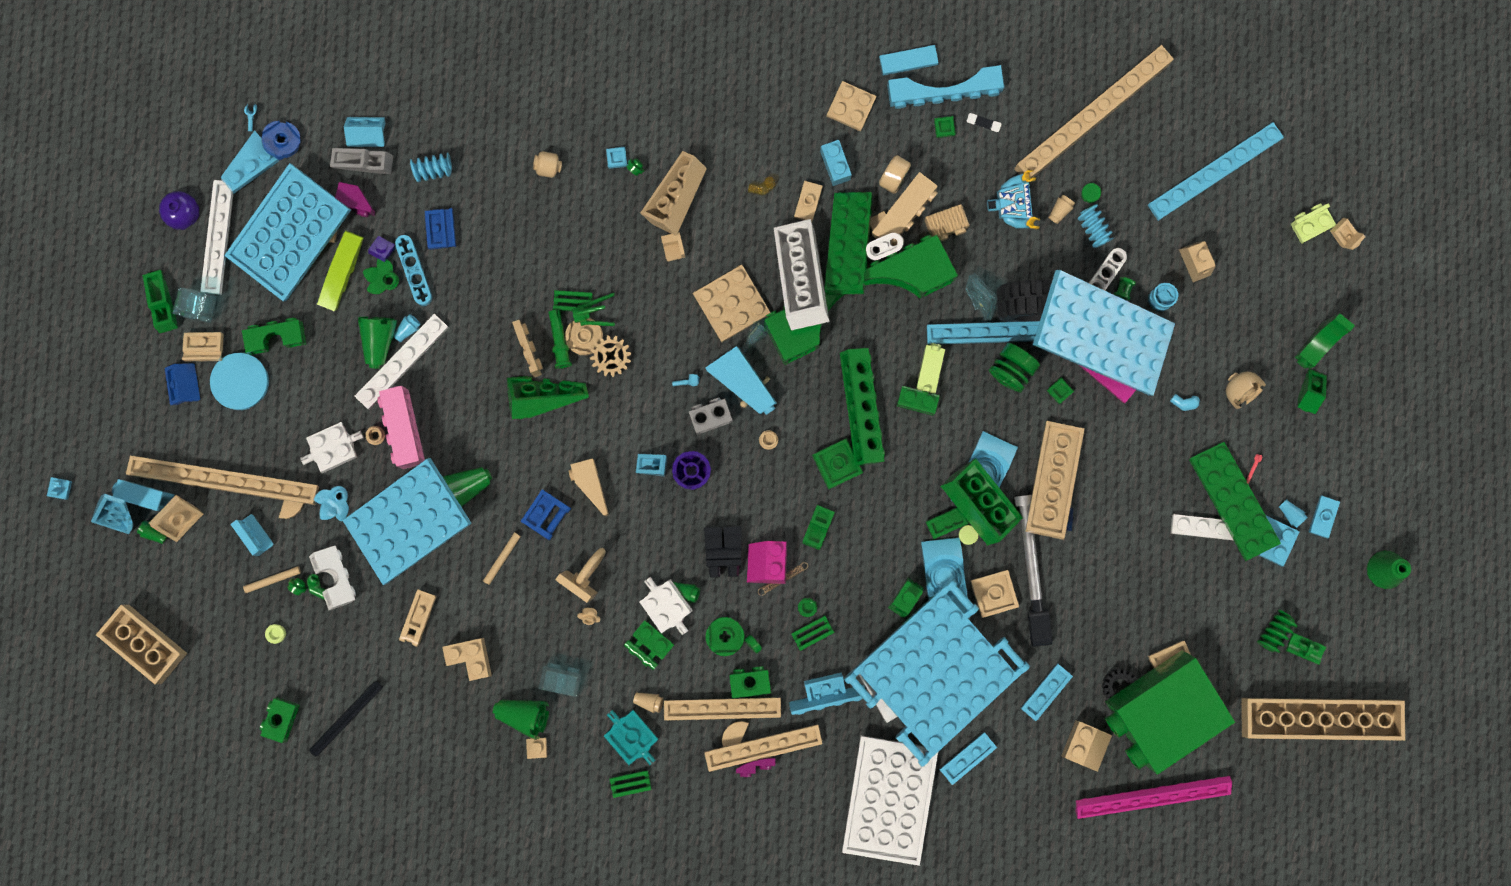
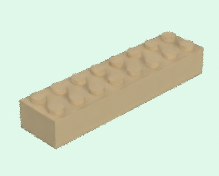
M1241 698L1242 737L1405 740V701Z

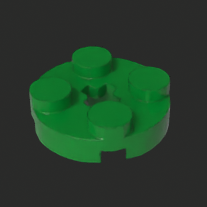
M718 618L710 624L706 631V643L711 651L717 655H733L743 645V628L732 618ZM723 631H727V634L731 635L727 642H723V639L719 638Z

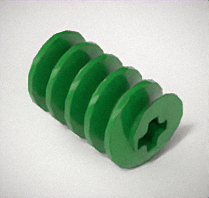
M1278 610L1280 616L1274 615L1273 618L1276 622H1269L1271 628H1265L1267 635L1261 634L1260 637L1263 641L1257 640L1259 645L1270 652L1280 653L1281 651L1277 646H1285L1281 640H1289L1286 633H1294L1290 628L1291 626L1298 627L1294 622L1295 620L1282 610Z

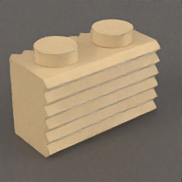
M962 204L925 218L929 234L932 237L937 235L940 242L949 238L948 235L954 233L956 236L964 234L969 227Z

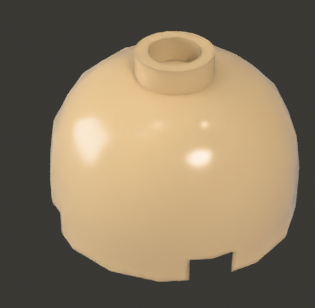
M1253 372L1234 373L1228 379L1226 396L1236 409L1242 408L1240 404L1246 401L1247 405L1262 392L1260 387H1265L1266 384Z

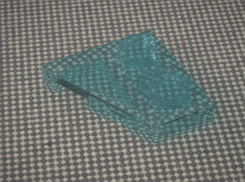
M974 273L969 275L965 289L972 300L975 310L980 309L984 317L981 322L990 323L997 303V296Z

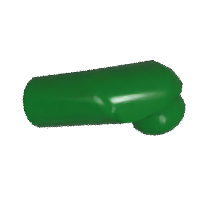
M309 575L307 578L309 592L324 599L322 592L325 589L321 588L318 575Z

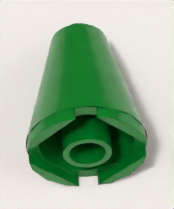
M368 316L358 317L365 364H369V368L379 369L381 365H385L397 320L385 317L368 319Z
M482 467L442 476L461 507L489 486V480L492 479L488 469L484 470Z
M1392 551L1377 552L1369 559L1367 564L1369 579L1374 585L1383 589L1397 587L1411 573L1410 563Z
M500 700L498 703H495L493 714H495L497 720L531 739L537 740L540 738L537 736L539 732L543 733L549 717V711H546V706L549 707V704L546 701Z

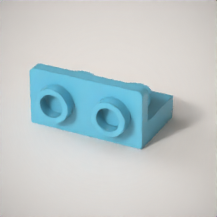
M250 514L243 520H235L231 523V526L253 556H260L274 545L254 515Z

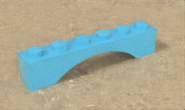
M1000 65L981 68L969 80L950 87L935 88L924 86L909 78L888 80L887 87L890 107L895 106L896 109H900L908 104L922 106L925 102L939 104L947 99L960 101L962 97L977 99L981 95L986 94L993 97L1003 91L1004 83Z

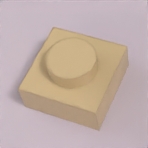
M539 738L537 740L526 739L527 759L547 758V738Z

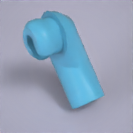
M1174 394L1170 402L1181 410L1188 411L1196 409L1199 406L1200 399L1197 396L1182 399L1177 394Z

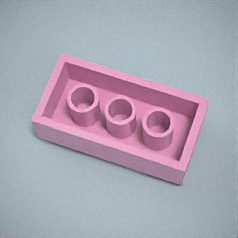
M403 386L379 391L380 396L377 399L379 407L383 408L384 415H382L384 427L387 426L389 433L386 434L388 445L392 446L393 453H390L392 463L401 469L418 466L425 458L409 390Z

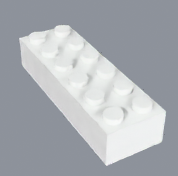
M811 219L775 227L774 235L785 313L791 330L829 322L816 234Z

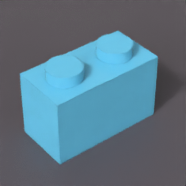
M836 140L822 145L820 152L832 185L835 186L851 180L852 174L840 141Z

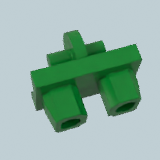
M1293 633L1285 651L1320 665L1326 646Z

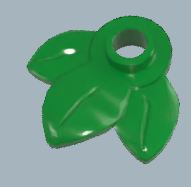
M377 259V267L363 270L364 277L370 282L367 291L371 294L377 295L385 290H393L399 284V277L393 272V265L388 260L384 262ZM388 278L393 279L391 284H387Z

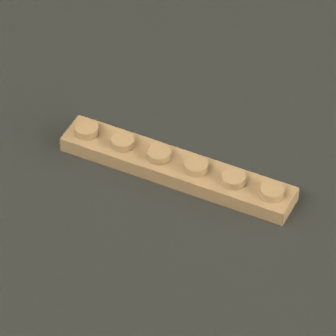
M780 698L664 700V720L781 717Z
M816 724L705 751L704 754L708 771L710 772L821 745L822 740L819 727Z

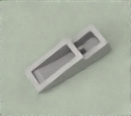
M332 148L330 167L351 171L391 174L393 155L384 151Z

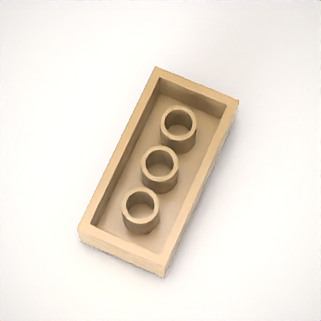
M121 604L96 634L97 637L154 684H162L187 655V652L130 605Z

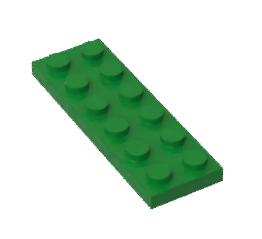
M872 192L834 193L825 294H864L867 265L866 247L869 243Z
M1225 442L1189 459L1245 562L1281 544Z

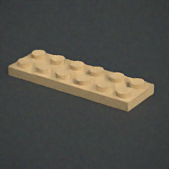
M1046 421L1025 532L1064 540L1084 428Z

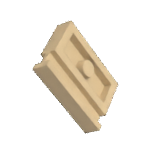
M221 332L184 333V355L182 360L185 362L222 361L221 354L223 353L224 334Z

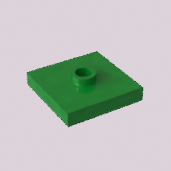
M847 438L812 455L828 490L863 473L860 466H855L854 453Z

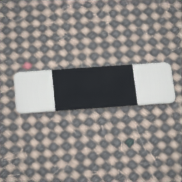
M969 113L968 123L999 132L1001 123Z

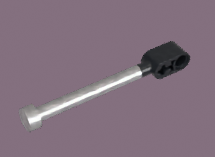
M1032 495L1014 497L1015 507L1020 508V515L1023 517L1021 525L1032 610L1027 612L1032 647L1052 645V632L1048 608L1043 609L1034 533L1025 532Z

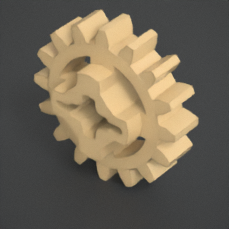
M607 335L606 341L600 338V344L594 343L596 350L591 349L590 351L594 354V356L590 357V360H595L592 366L599 367L598 373L603 370L604 376L611 373V376L614 377L615 372L621 375L620 369L627 370L625 363L631 362V360L627 359L631 352H626L629 346L622 345L623 339L618 342L617 336L610 340V336ZM605 344H615L613 348L604 347ZM617 349L614 354V357L616 359H610L609 361H607V363H605L607 359L606 353H611L612 351ZM620 349L623 351V361L618 357ZM598 352L603 355L601 363L598 361ZM609 364H615L618 366L614 369L606 368Z

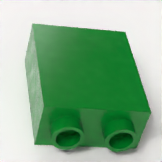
M1183 650L1105 701L1112 714L1105 718L1107 724L1118 738L1126 734L1132 744L1125 750L1131 762L1138 770L1146 765L1157 775L1235 723L1197 659Z

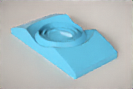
M982 431L969 462L976 458L1000 488L1018 447Z
M952 538L921 542L928 600L952 579L957 582V587L967 597L960 539ZM950 590L947 593L948 597L964 613L967 608Z

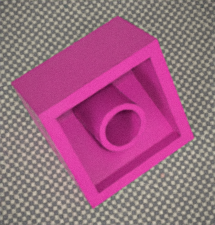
M764 541L749 544L747 583L786 584V542Z

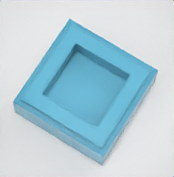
M625 147L606 149L609 169L627 166Z

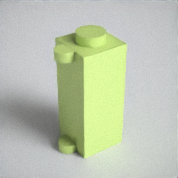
M931 343L930 346H925L916 385L917 390L929 392L930 395L936 393L945 349L941 348V345Z

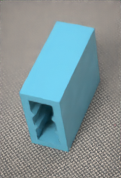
M120 479L112 488L114 497L155 511H161L174 497V494Z

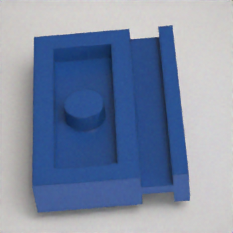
M453 209L425 211L428 249L456 247Z

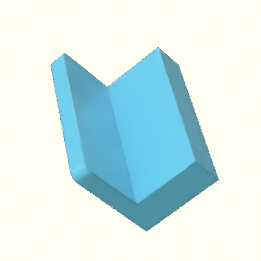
M347 117L344 124L346 145L348 147H384L383 131L385 117Z

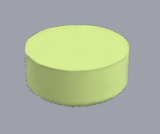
M967 525L960 529L958 537L963 544L970 545L977 541L978 533L971 525Z
M279 624L270 625L265 631L267 641L273 644L282 642L286 636L284 627Z

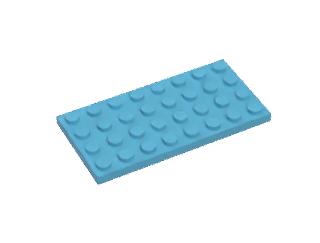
M1056 270L1033 345L1142 393L1154 396L1175 323L1064 271Z

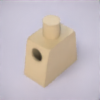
M1205 241L1196 242L1179 249L1193 282L1211 276L1215 263Z

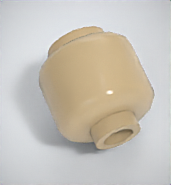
M542 151L535 155L533 170H536V174L539 176L553 178L557 172L560 173L562 161H558L557 154Z

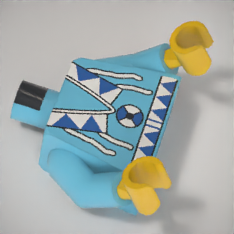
M1027 170L1024 174L1014 176L1002 184L997 192V199L987 200L988 211L999 210V218L1014 228L1030 227L1039 229V226H1034V221L1040 219L1032 217L1029 182L1036 180V178H1029V173L1034 172V170Z

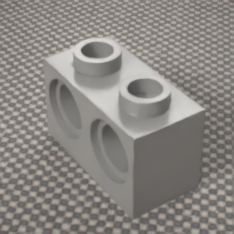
M716 398L709 401V405L703 406L699 404L692 407V411H689L697 435L733 422L725 399ZM718 407L725 410L724 415L721 417L714 415V410ZM698 414L706 415L707 419L704 423L696 421Z

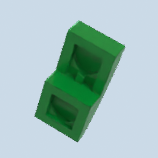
M817 505L802 543L820 550L835 512Z

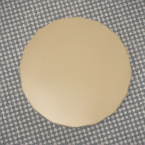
M573 321L565 331L567 345L578 355L592 354L590 352L591 349L596 350L594 343L600 344V338L603 339V332L598 325L581 326L580 322L575 323Z

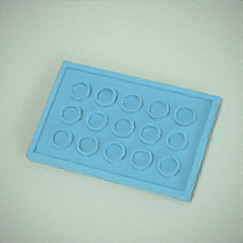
M289 163L224 256L279 299L286 302L351 209L293 164Z
M431 458L424 460L343 520L383 585L392 581L472 524Z

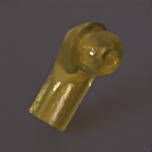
M766 177L765 181L760 185L749 183L748 193L766 195L775 187L774 178Z

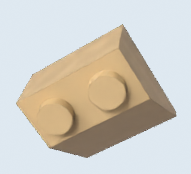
M1075 720L1061 756L1098 772L1112 735Z

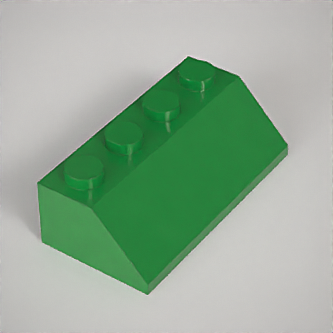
M976 458L952 474L941 485V488L987 546L1000 542L1023 519Z

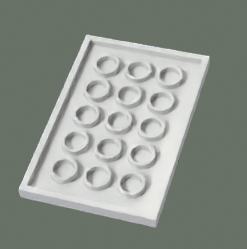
M867 736L860 737L842 853L920 866L938 752L925 766L921 767L918 759L902 742ZM916 745L923 754L927 752L924 746Z

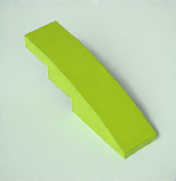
M349 231L344 232L327 273L317 305L332 311L338 309L342 293L345 292L350 274L354 271L364 237Z

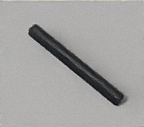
M374 681L309 749L310 753L315 757L318 756L379 693L383 686L378 681Z

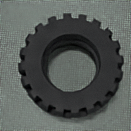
M1052 280L1015 281L999 286L997 289L998 318L1003 322L1040 321Z

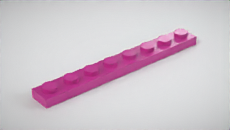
M1230 776L1217 777L1208 780L1179 783L1177 785L1141 789L1133 792L1103 795L1089 799L1084 798L1076 800L1077 819L1231 795L1232 780Z

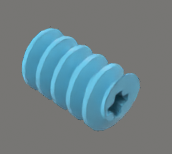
M448 152L446 158L443 157L442 153L439 154L438 160L434 155H432L431 161H429L427 156H425L424 162L417 158L416 164L410 159L411 170L417 182H421L422 177L425 181H428L429 175L433 180L436 179L437 174L440 178H443L444 172L448 177L451 176L452 164Z
M1098 204L1085 209L1078 217L1079 221H1084L1081 225L1082 228L1088 227L1085 233L1092 234L1088 238L1089 241L1096 240L1092 245L1093 248L1100 247L1114 239L1109 238L1113 233L1112 231H1105L1109 225H1102L1105 217L1098 218L1102 212H1095Z

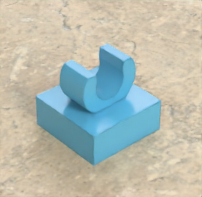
M51 477L47 496L68 500L72 481Z

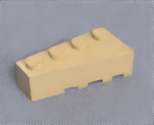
M682 151L640 214L652 225L677 236L707 168L695 156Z
M919 172L872 231V236L878 239L894 232L900 235L904 231L908 232L914 224L912 222L916 216L920 217L926 209L924 206L927 202H931L938 194L936 192L938 186ZM892 239L891 244L893 246H896L898 243L897 240Z

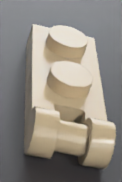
M417 589L399 641H408L413 646H419L437 596ZM410 628L416 630L415 636L409 634Z

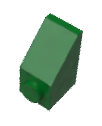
M1308 369L1298 396L1297 408L1305 412L1317 413L1326 398V375Z

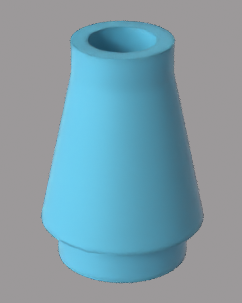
M409 314L403 318L393 336L396 340L402 342L405 338L419 330L418 327L421 324L413 315Z
M1285 500L1279 506L1291 526L1294 525L1297 528L1308 518L1305 515L1306 512L1288 500Z

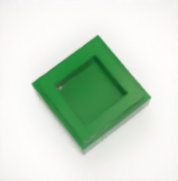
M953 116L934 118L936 138L956 135Z
M1062 377L1046 390L1059 405L1074 392Z

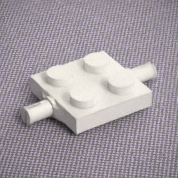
M340 422L306 438L311 453L301 457V462L305 465L314 460L320 472L324 473L357 458L353 442L364 438L362 432L359 431L350 435L347 433L343 423Z
M651 577L644 582L651 591L640 601V604L659 631L663 633L674 626L677 627L681 635L689 631L682 621L693 610L671 579L659 586L654 583Z

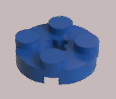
M274 121L268 124L262 132L261 138L264 150L278 160L294 155L300 148V133L291 123ZM277 137L286 138L284 143L277 142Z

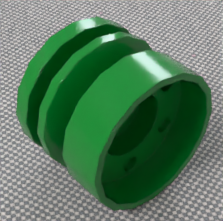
M1007 343L1000 353L1005 362L996 359L994 361L995 366H991L988 371L1000 384L1021 393L1024 390L1022 384L1027 385L1029 382L1024 374L1033 376L1040 367V364L1023 349Z

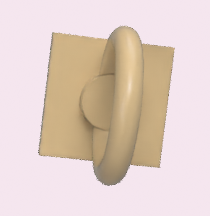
M599 548L591 556L580 573L576 572L573 575L566 570L560 573L555 580L586 603L591 601L598 592L588 586L590 583L588 579L602 561L606 553L605 549Z

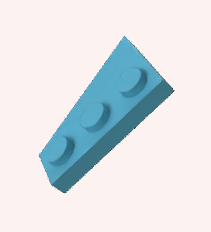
M254 131L225 170L221 180L234 194L279 162V160L264 150L262 138Z

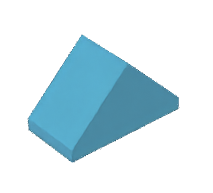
M638 454L636 473L665 476L668 457L666 455Z

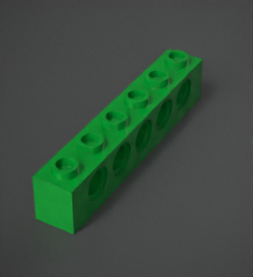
M869 348L845 350L840 352L855 466L885 462V451L882 447V431L879 426V411L876 405L877 394L874 390V374L871 369Z

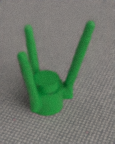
M611 293L572 308L574 322H580L581 326H615L614 322L587 321V319H590L591 312L605 309L604 305L588 309L589 306L614 297L615 294Z

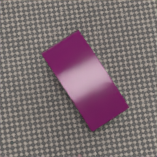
M767 757L744 763L736 768V773H740V777H752V774H756V766H760L762 770H771V766H775V757Z

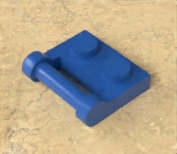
M541 490L521 522L546 539L551 540L553 537L552 533L566 512L569 513L571 508L546 491ZM555 505L558 506L560 509L547 529H542L541 526Z

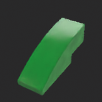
M158 270L142 275L147 304L152 313L154 328L160 334L177 329L175 311L163 272Z

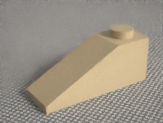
M592 458L570 464L571 469L568 471L571 481L575 480L577 486L604 516H608L609 513L595 460Z

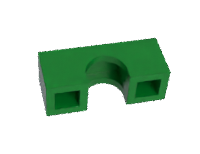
M296 318L285 319L283 323H278L277 321L268 322L266 326L262 327L251 325L246 330H242L245 353L249 355L269 352L268 342L275 335L281 336L283 346L287 348L307 345L303 322Z

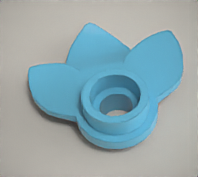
M335 486L331 490L323 489L316 494L313 500L321 504V520H328L334 516L339 521H343L346 518L349 506L346 502L348 493L345 488ZM340 492L341 498L337 499L336 495Z

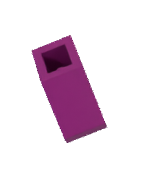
M339 182L335 198L350 208L351 211L357 212L359 216L368 217L369 215H375V211L358 186Z

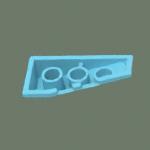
M107 494L101 495L91 522L129 534L133 528V522L125 500Z

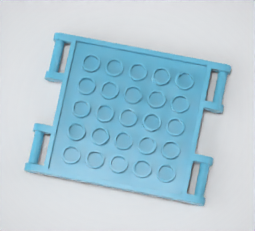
M954 579L944 585L844 678L847 684L850 683L867 702L866 705L870 709L882 699L906 727L896 735V739L910 750L918 759L921 767L925 766L937 752L1022 673L1030 668V665L1026 661L1024 662L1009 646L1008 640L1005 637H1002L992 646L968 618L975 614L979 607L976 604H972L957 587V582ZM950 590L967 608L964 613L948 597L947 593ZM1000 649H1003L1018 666L1015 670L998 653ZM860 674L876 692L873 697L860 684L856 676ZM909 733H912L927 749L925 754L909 739Z

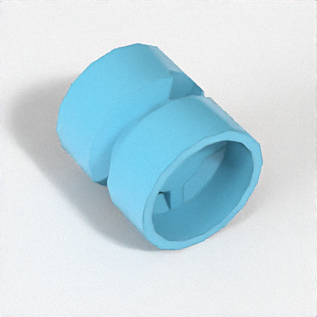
M1170 283L1159 284L1148 296L1149 305L1156 311H1165L1176 303L1178 291Z

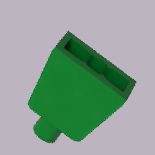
M907 577L888 608L902 618H905L922 595L924 588Z

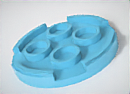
M233 353L223 357L222 361H218L214 366L210 376V388L215 399L223 406L233 410L250 409L264 398L269 386L268 373L263 364L257 358L246 353Z

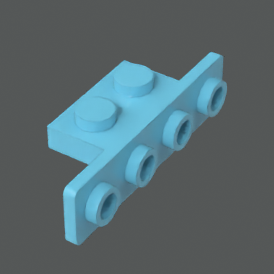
M841 672L804 681L807 698L789 702L792 715H800L811 710H822L833 705L839 706L850 701H860L863 698L853 687L845 689Z

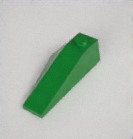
M527 376L507 378L509 408L512 419L531 418L589 398L586 383L561 381L559 384L550 382V379L545 378L543 382L532 381V377Z

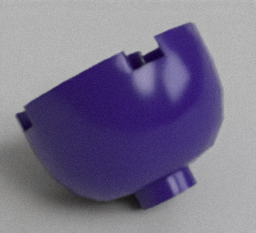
M173 191L162 198L159 204V214L169 227L176 230H184L197 221L199 206L191 195L182 191Z
M684 452L673 463L672 473L674 480L685 489L694 490L701 488L710 478L711 468L709 461L699 452Z

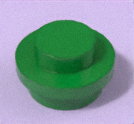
M638 159L628 160L626 167L631 173L638 176L644 172L642 168L644 165Z
M299 578L290 579L288 582V590L299 596L307 590L305 582Z
M804 598L798 604V611L804 617H811L817 611V604L811 598Z

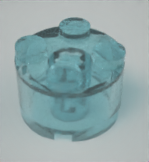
M180 287L177 291L173 314L211 323L217 296Z

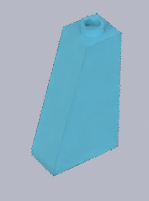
M738 346L706 367V370L759 414L765 413L767 415L775 409L774 405L777 402Z

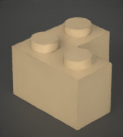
M484 638L443 647L446 666L466 662L469 681L492 676Z

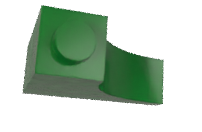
M1340 313L1323 321L1295 355V358L1298 360L1297 363L1303 368L1310 369L1315 367L1321 358L1344 335L1349 333L1355 325Z

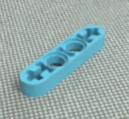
M401 235L396 239L395 245L416 303L421 306H427L432 301V294L414 242L409 236ZM402 240L409 242L407 248L410 253H406L405 249L400 246ZM409 257L416 259V263L412 267L406 265V260ZM417 274L421 275V283L413 284L412 277ZM425 285V288H422V291L425 295L428 294V296L425 297L426 301L423 302L421 299L418 300V298L421 297V294L417 288H421Z

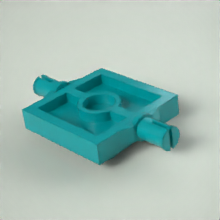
M612 710L607 716L614 725L604 737L628 765L636 759L643 757L650 766L655 759L648 751L659 740L634 710L622 718H619Z

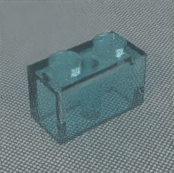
M549 663V666H543L538 689L578 697L583 673H579L578 668L568 667L565 670L560 669L559 664Z

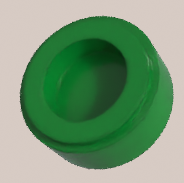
M1094 183L1085 185L1081 191V197L1087 203H1094L1101 196L1100 187Z
M751 635L744 639L746 644L756 654L762 650L761 645Z

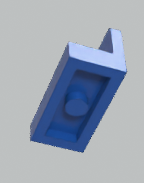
M194 363L172 364L164 368L170 405L200 400Z

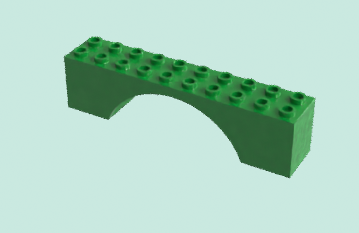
M928 235L922 238L919 244L914 245L912 243L904 247V251L899 254L895 252L888 255L887 259L882 262L877 260L871 263L870 267L866 269L865 286L873 284L893 285L906 289L921 299L954 283L958 275L938 236L932 237ZM825 294L827 310L829 311L845 294ZM784 306V310L781 312L773 311L767 314V318L764 319V326L785 366L819 349V334L822 323L791 330Z

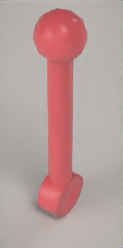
M1260 454L1255 455V462L1246 479L1248 484L1258 465V462L1262 460V455Z

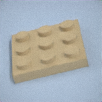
M742 265L693 293L721 342L762 320L770 313Z

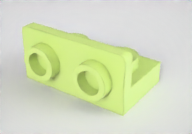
M1320 203L1311 208V213L1306 215L1303 212L1294 217L1295 221L1291 223V226L1301 244L1336 225L1328 211L1329 203L1324 206Z

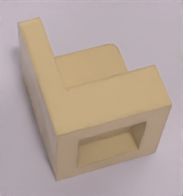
M678 232L677 236L673 234L661 236L668 262L685 258L680 232Z

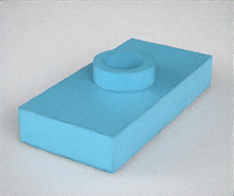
M1325 496L1319 497L1309 533L1329 538L1340 504L1339 501Z

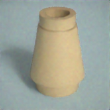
M1062 195L1061 198L1058 197L1048 218L1058 224L1074 209L1075 203L1065 195Z
M636 692L633 703L652 713H659L663 705V698L659 694Z

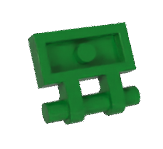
M645 620L633 634L638 641L633 644L628 640L624 644L632 656H637L643 661L642 664L644 666H649L652 670L658 665L652 659L657 655L662 660L674 646L671 641ZM642 644L651 650L649 655H646L639 649Z

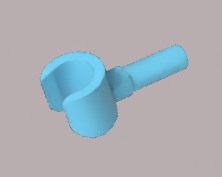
M248 104L244 109L245 114L248 115V131H253V118L258 109L256 104L253 107V112L249 111Z
M689 374L688 380L672 381V385L697 386L700 377L695 374Z

